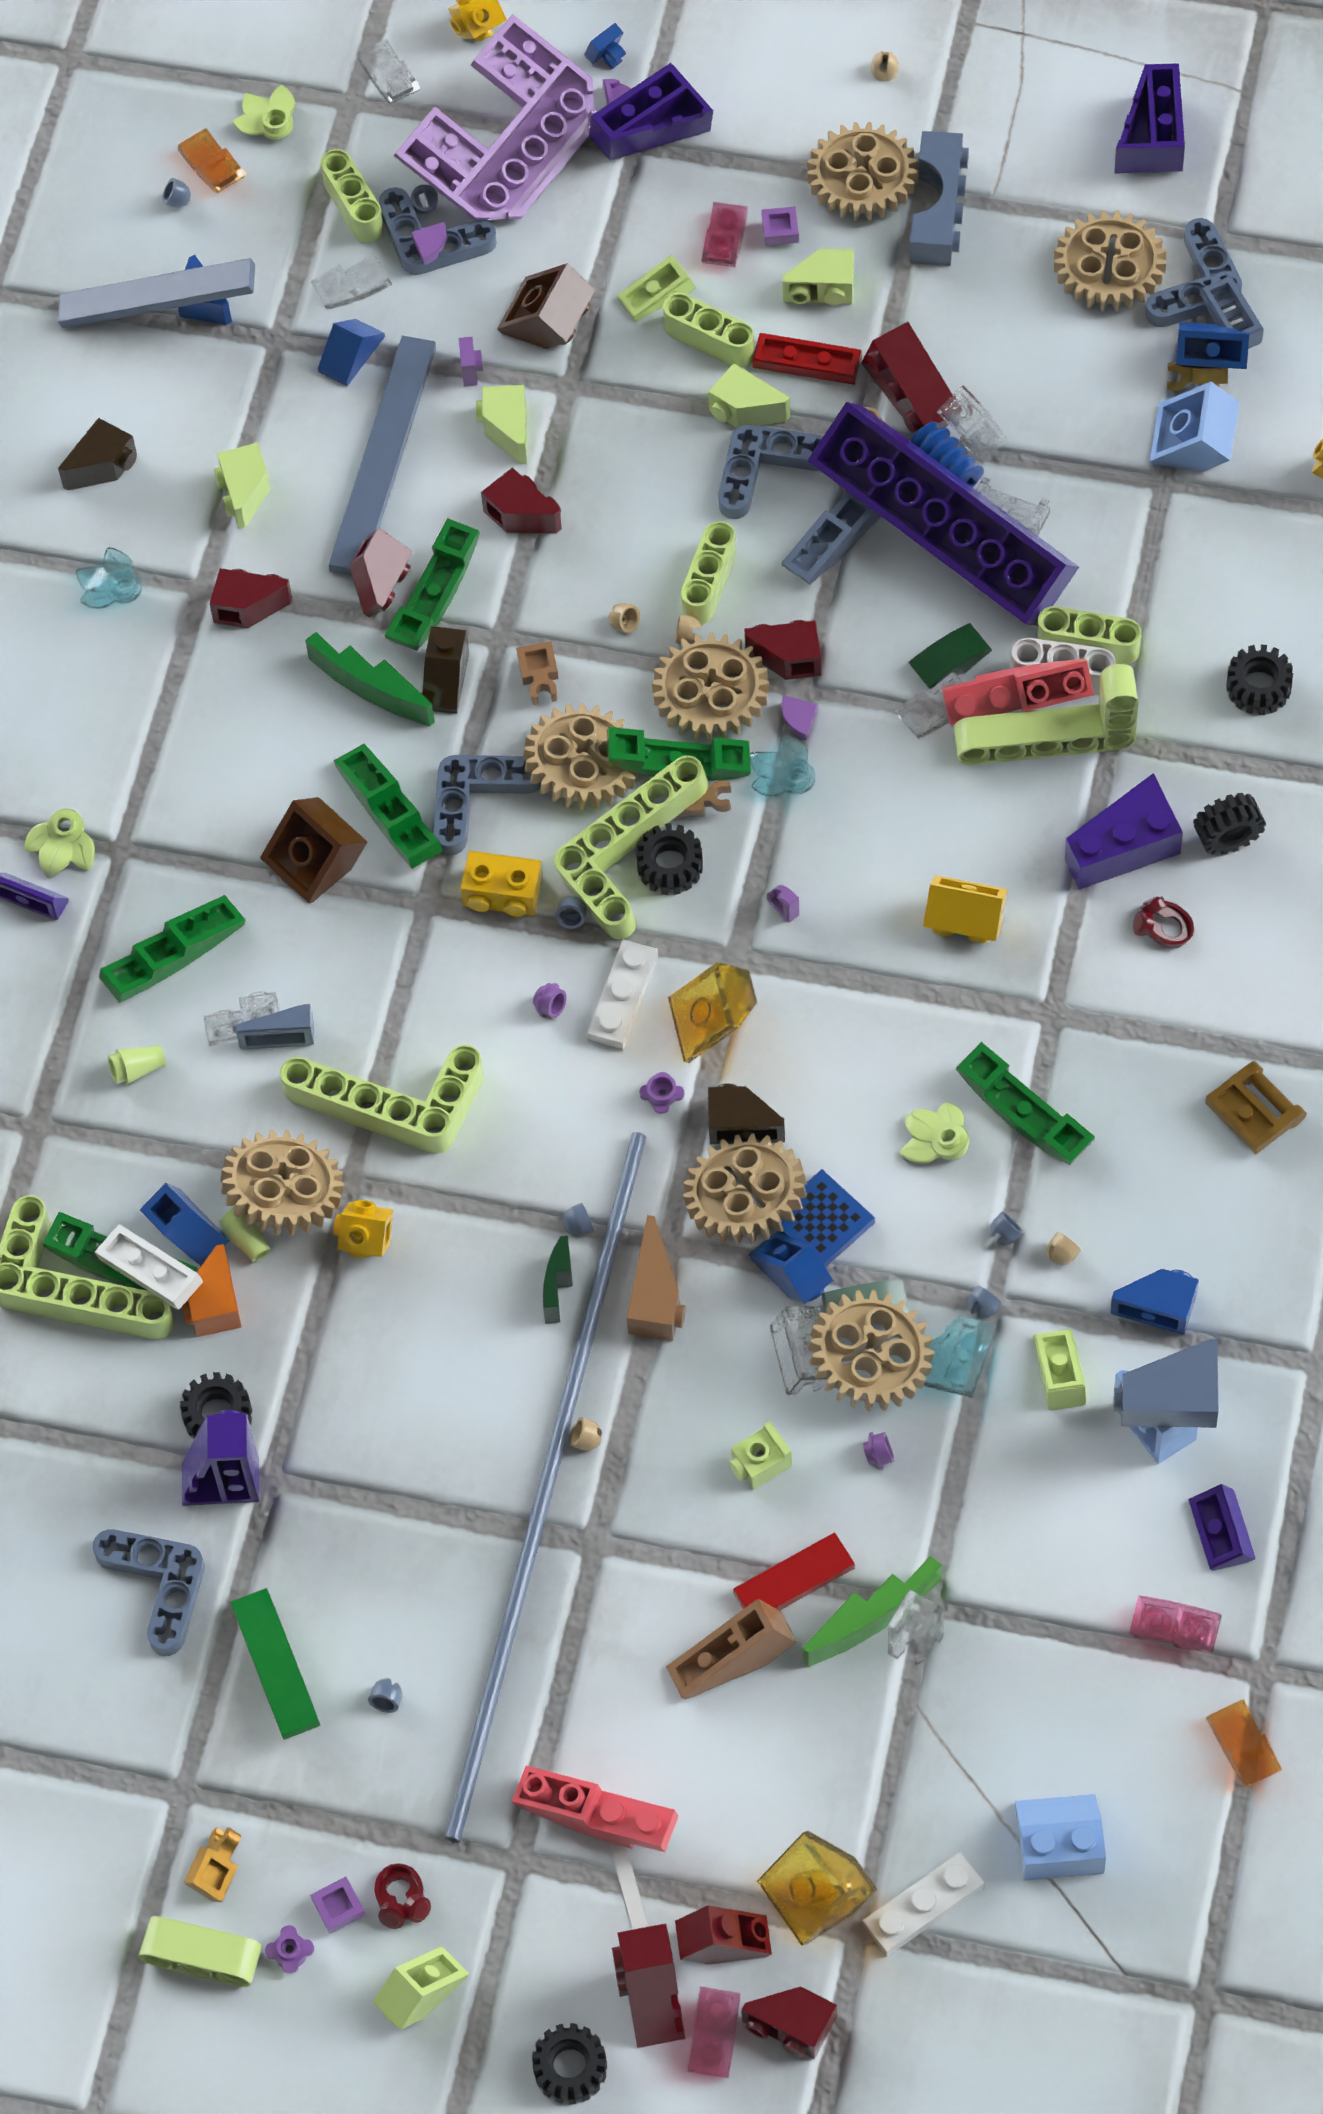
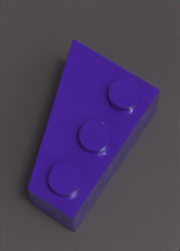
M669 63L591 115L589 137L609 160H614L711 131L714 110L676 67Z
M1179 63L1144 65L1129 115L1126 117L1121 138L1116 146L1114 174L1183 171L1185 140Z
M1151 774L1066 838L1065 862L1079 890L1181 854L1183 831L1155 774Z
M222 1410L217 1414L207 1415L182 1462V1506L259 1502V1457L247 1413H240L236 1410Z

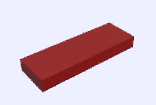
M759 333L752 359V368L855 385L862 358V350Z
M834 1532L733 1588V1593L743 1609L755 1600L760 1599L780 1611L855 1569V1563Z

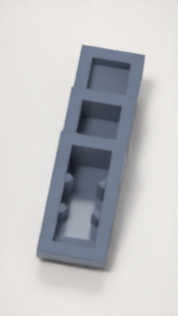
M847 491L831 512L825 510L781 564L810 585L844 556L881 516Z

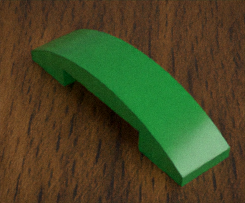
M447 518L432 546L433 555L406 606L399 607L384 635L386 639L416 651L429 638L431 626L437 627L457 592L480 535L479 530Z
M608 727L607 729L608 762L634 773L654 777L676 759L688 755L697 758L701 762L708 781L749 776L751 773L749 741L714 737L709 745L644 738V730ZM692 774L684 778H695L697 775Z
M980 1042L956 1067L957 1072L973 1091L1012 1128L1043 1151L1071 1165L1095 1140V1136L1068 1113L1061 1116L1009 1072L1010 1065L983 1042Z
M58 1212L42 1243L43 1247L69 1263L111 1283L146 1290L99 1260L95 1251L107 1236L94 1232V1226ZM176 1259L193 1271H198L197 1267Z

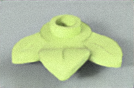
M283 85L274 90L270 99L245 93L242 104L244 115L235 118L233 124L240 132L247 135L263 134L270 139H282L293 130L291 114L296 106L294 97Z
M72 809L56 811L48 822L33 827L25 840L24 849L29 852L39 853V865L45 876L49 879L60 873L70 861L86 871H89L93 865L95 858L94 842L84 832L82 817ZM63 821L71 822V827L68 831L62 832L59 830V826Z
M945 1102L938 1108L936 1113L927 1109H918L907 1114L905 1125L913 1138L900 1150V1155L909 1161L924 1164L938 1157L949 1161L961 1158L967 1151L969 1136L963 1128L964 1116L960 1108Z

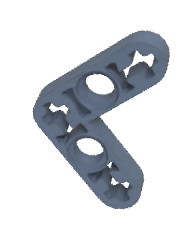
M397 187L389 188L380 195L379 204L383 221L401 266L409 274H424L486 255L496 247V230L493 224L486 220L472 221L446 229V242L455 243L458 246L457 249L449 253L440 251L434 261L424 265L422 259L414 260L411 255L417 254L421 258L414 244L412 234L400 236L396 233L402 226H411L414 228V231L422 229L409 195L405 190ZM396 202L400 206L401 214L396 216L394 207L390 203ZM482 234L486 239L480 241L476 236ZM464 238H466V244H468V246L463 245Z
M1196 218L1189 221L1185 227L1184 243L1201 278L1151 294L1146 302L1145 313L1146 319L1150 324L1157 327H1166L1209 313L1204 301L1199 304H1190L1184 298L1193 293L1200 295L1201 288L1226 277L1232 276L1242 293V280L1216 227L1211 221L1204 218ZM1195 233L1206 236L1205 247L1202 248L1203 242L1198 235H1194ZM1208 257H1217L1222 261V264L1213 268L1207 266L1203 261ZM1228 292L1214 299L1218 302L1230 297V294ZM1161 306L1162 309L1167 310V312L1162 313V311L1160 309H1156V307Z
M742 425L735 429L731 437L718 493L721 514L730 519H739L748 513L760 463L820 471L807 460L823 436L756 425ZM746 439H751L752 442L749 444L748 455L743 454V443L746 442ZM779 442H786L792 448L786 453H777L773 450V446ZM798 446H802L801 455H798ZM745 466L751 472L747 476L739 478L734 476L731 471L735 467ZM734 489L739 490V500H737L736 505H731L729 502L733 499Z
M451 755L440 762L437 777L433 833L440 841L443 850L441 853L456 855L466 847L471 793L529 794L540 789L541 783L531 784V776L529 780L523 779L526 760H523V756ZM488 768H496L501 772V776L493 781L483 779L481 774ZM453 769L460 770L457 776L458 787L452 786L450 774H452ZM507 769H512V780H508ZM448 799H459L463 803L459 810L450 812L443 808V804ZM448 823L454 824L455 831L453 841L450 842L446 841L445 838L448 835Z
M107 1529L100 1532L93 1541L92 1549L97 1562L102 1567L161 1579L147 1629V1637L155 1653L161 1656L176 1654L184 1644L204 1574L205 1564L201 1552L190 1544L115 1529ZM111 1542H116L120 1551H113L111 1556H106L103 1547L108 1548ZM147 1548H153L159 1552V1558L154 1564L143 1565L138 1561L140 1552ZM125 1552H130V1561H127ZM186 1557H191L195 1566L187 1567L184 1576L185 1583L180 1581L182 1573L178 1562L183 1563ZM175 1591L183 1592L187 1596V1600L182 1607L172 1609L165 1604V1600L170 1593ZM167 1617L172 1619L170 1628L175 1638H168L166 1643H161L157 1634L165 1633L168 1624Z

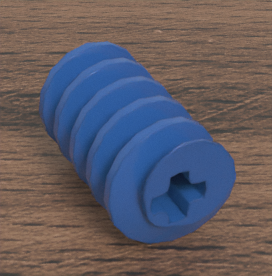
M932 421L919 429L910 442L972 488L980 481L984 474L983 467L975 466L976 461L974 457H966L967 449L962 446L958 447V439L956 437H949L950 430L948 428L938 429V423Z

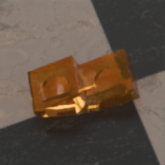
M207 128L178 144V151L216 193L245 177L244 171L227 148L222 150Z
M1244 1699L1206 1717L1219 1745L1244 1787L1250 1786L1282 1770L1265 1733L1261 1735Z

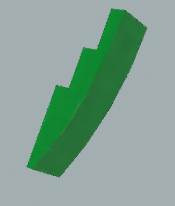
M317 632L305 640L309 660L334 681L351 692L397 716L429 727L435 723L432 703L385 659L373 667L351 645L339 654Z
M365 743L333 760L336 768L372 820L411 869L443 851L440 841L422 822L419 811L402 793L398 781Z
M223 895L166 921L163 932L134 944L131 955L100 968L99 979L116 1000L121 1003L168 978L216 947L244 926L246 919L226 895Z
M265 1588L231 1601L234 1615L283 1740L321 1726L268 1589Z

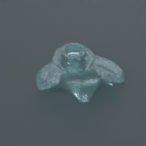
M111 547L106 549L103 566L79 568L76 570L78 581L86 591L80 601L87 607L101 609L115 602L120 604L130 603L141 594V580L133 573L132 560L118 549ZM122 587H129L125 590H120Z
M784 734L780 740L778 752L750 753L752 769L759 776L753 782L752 789L759 794L770 797L778 796L785 792L802 794L813 787L815 771L808 763V749L794 736ZM795 776L803 778L802 780H792Z

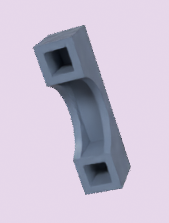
M922 131L919 154V180L933 186L941 197L931 208L913 214L910 237V263L951 266L952 252H959L960 231H955V224H962L963 203H958V196H965L966 175H961V168L967 169L969 160V148L963 147V133Z

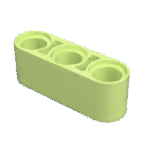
M341 149L329 150L321 158L325 189L354 237L362 243L376 242L381 238L384 231L381 208L350 155Z
M674 293L665 299L663 303L664 328L669 336L731 366L734 363L739 367H744L752 362L754 356V331L749 324L687 294Z
M713 522L704 530L681 590L682 614L697 618L701 625L709 622L714 616L736 558L735 531L726 522ZM694 601H702V603H698V604H697V603H692V602H694Z
M1050 606L1042 610L1038 616L1037 639L1104 648L1113 653L1116 664L1128 665L1136 661L1140 655L1141 628L1137 622L1128 618ZM1050 628H1056V629H1059V630H1057V631H1051V630H1048V629H1050ZM1085 634H1091V635H1094V636H1093V637H1086V636H1083V635H1085ZM1121 640H1127V641H1130V642H1129V643H1122V642H1119V641H1121Z
M153 1916L150 1917L138 1958L156 1967L235 1986L249 1987L254 1976L262 1945L244 1936Z

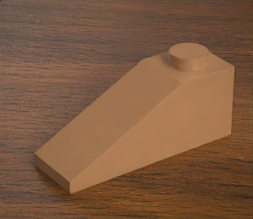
M647 1215L627 1313L628 1334L673 1341L676 1327L683 1328L686 1305H680L679 1289L655 1216Z
M757 1599L666 1666L681 1698L686 1700L768 1665L795 1645L797 1641L782 1612Z

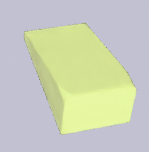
M671 254L618 294L617 298L637 322L663 308V303L669 295L674 293L689 294L696 287Z
M1067 1329L1033 1334L1048 1409L1058 1410L1085 1405L1086 1387L1072 1330Z

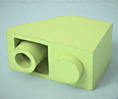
M819 248L783 275V302H793L796 304L828 303L830 305L852 304L854 250Z
M258 442L217 453L220 467L214 469L219 489L226 488L228 495L222 497L228 517L235 516L238 529L246 527L270 491L267 470Z

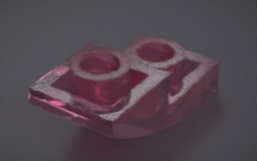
M713 202L709 229L707 228L702 263L736 267L748 215L747 206Z
M1138 1595L1129 1633L1136 1638L1173 1644L1176 1648L1213 1654L1222 1615L1195 1606Z
M700 1986L687 2065L688 2072L723 2078L729 2077L741 1993Z

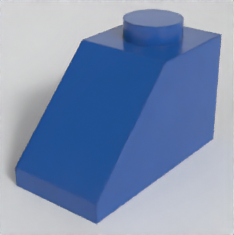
M1179 322L1176 365L1247 369L1250 333L1215 324Z
M777 1231L770 1236V1239H766L748 1254L751 1260L787 1297L804 1304L820 1297L824 1292V1288L834 1281L811 1244Z
M1160 1269L1115 1290L1111 1299L1110 1314L1184 1335L1197 1297L1199 1279L1193 1278L1183 1270L1175 1269L1169 1271Z

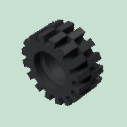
M1261 644L1260 651H1256L1255 645L1248 646V653L1241 649L1238 651L1237 657H1232L1230 666H1228L1226 689L1227 692L1229 691L1231 702L1236 700L1237 708L1241 710L1246 705V713L1252 714L1255 708L1259 709V715H1265L1266 708H1269L1270 712L1273 713L1277 711L1278 705L1282 708L1286 704V699H1289L1291 695L1294 673H1292V663H1288V657L1285 654L1278 657L1279 649L1273 647L1272 651L1268 652L1267 645ZM1253 672H1264L1272 676L1274 682L1268 687L1258 688L1247 683L1246 677Z
M1237 793L1235 797L1230 794L1226 795L1225 800L1221 801L1220 798L1214 800L1215 804L1213 806L1206 805L1204 807L1205 812H1199L1196 815L1197 818L1193 821V826L1205 851L1216 856L1219 852L1221 855H1226L1229 850L1233 852L1239 851L1238 847L1242 845L1244 847L1249 846V841H1256L1260 837L1259 834L1264 832V827L1266 826V822L1254 797L1248 793L1246 795Z
M667 823L663 831L657 825L653 827V835L648 831L643 834L644 841L639 840L637 844L636 859L638 875L641 876V881L645 886L649 883L650 890L656 892L658 887H661L662 895H668V889H673L674 895L681 894V886L688 891L692 888L691 881L694 883L699 881V873L703 871L702 848L698 837L694 839L693 831L689 829L684 833V826L679 824L676 830H672V824ZM664 851H677L684 857L682 864L674 868L661 867L655 860L657 855Z
M213 1372V1379L208 1380L207 1374H203L200 1376L201 1383L198 1384L193 1380L189 1383L191 1390H184L182 1394L184 1401H180L181 1416L189 1436L193 1435L194 1439L205 1420L202 1416V1408L208 1401L213 1399H224L231 1405V1410L247 1413L251 1426L252 1407L247 1390H244L243 1384L239 1380L234 1382L232 1375L226 1373L225 1379H222L220 1372Z
M570 2023V2028H564L563 2024L556 2025V2031L551 2032L548 2029L544 2032V2039H538L535 2044L536 2051L532 2053V2067L536 2083L539 2088L543 2089V2094L548 2098L553 2096L555 2102L562 2104L564 2099L568 2100L569 2105L576 2104V2099L582 2098L583 2102L590 2099L589 2094L591 2092L597 2094L600 2090V2083L605 2082L607 2060L604 2046L601 2045L600 2038L596 2034L593 2036L591 2030L585 2026L581 2030L578 2029V2025L575 2023ZM576 2050L584 2056L586 2064L581 2074L573 2078H565L555 2071V2058L562 2051Z

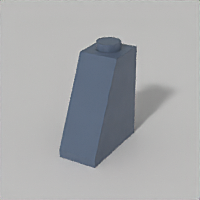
M1209 1339L1124 1373L1121 1388H1114V1412H1121V1426L1216 1428L1219 1413L1218 1339Z

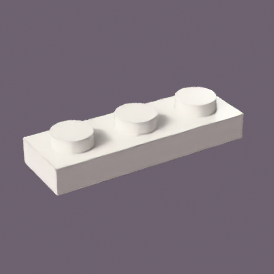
M622 940L587 1032L589 1041L624 1049L658 958L657 948Z
M120 1224L95 1251L99 1260L178 1310L203 1283L198 1273Z
M960 1851L863 1920V1926L886 1957H888L984 1889L985 1882Z

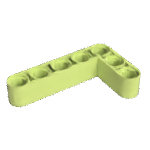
M1115 664L1106 667L1101 672L1099 704L974 716L957 721L954 725L958 760L962 764L977 765L1115 751L1130 747L1136 739L1139 703L1133 668L1126 664Z
M682 756L676 759L563 845L555 854L554 863L564 885L575 897L582 900L587 912L604 932L613 939L621 940L631 936L636 928V919L629 902L605 875L604 871L635 849L639 840L644 841V833L648 831L653 835V827L659 825L661 829L706 793L708 789L707 777L701 762L693 756ZM688 775H697L692 781H682ZM659 797H668L667 800L661 804L653 803ZM630 819H639V821L632 826L624 825ZM601 841H610V843L603 848H595V846ZM572 863H581L575 870H566ZM594 888H603L596 896L588 895ZM617 913L625 914L619 921H609Z
M465 1044L451 1050L425 1102L301 1057H294L285 1061L280 1070L285 1096L291 1102L435 1154L443 1153L452 1145L484 1077L479 1051L475 1047ZM463 1065L473 1066V1068L468 1071L458 1070V1068H460ZM296 1078H306L302 1083H292V1080ZM330 1090L340 1091L334 1096L325 1095ZM448 1096L458 1097V1099L453 1102L443 1101V1099ZM366 1102L374 1103L370 1108L364 1109L359 1107ZM398 1115L409 1116L403 1121L394 1120V1117ZM433 1127H440L443 1129L439 1133L435 1134L427 1132L429 1129Z
M26 1195L14 1203L0 1243L1 1307L149 1339H162L171 1334L174 1329L175 1320L170 1304L147 1290L38 1268L45 1248L42 1243L51 1227L44 1202L36 1196ZM28 1216H39L33 1222H24ZM19 1249H28L23 1255H13ZM9 1282H16V1283H17L16 1286L13 1287L12 1289H9V1290H3V1289H2V1287H3L6 1283H9ZM44 1290H53V1293L47 1297H38ZM79 1298H90V1300L83 1305L74 1304L75 1301ZM117 1305L127 1306L121 1312H111L112 1308ZM152 1313H163V1316L159 1319H147Z

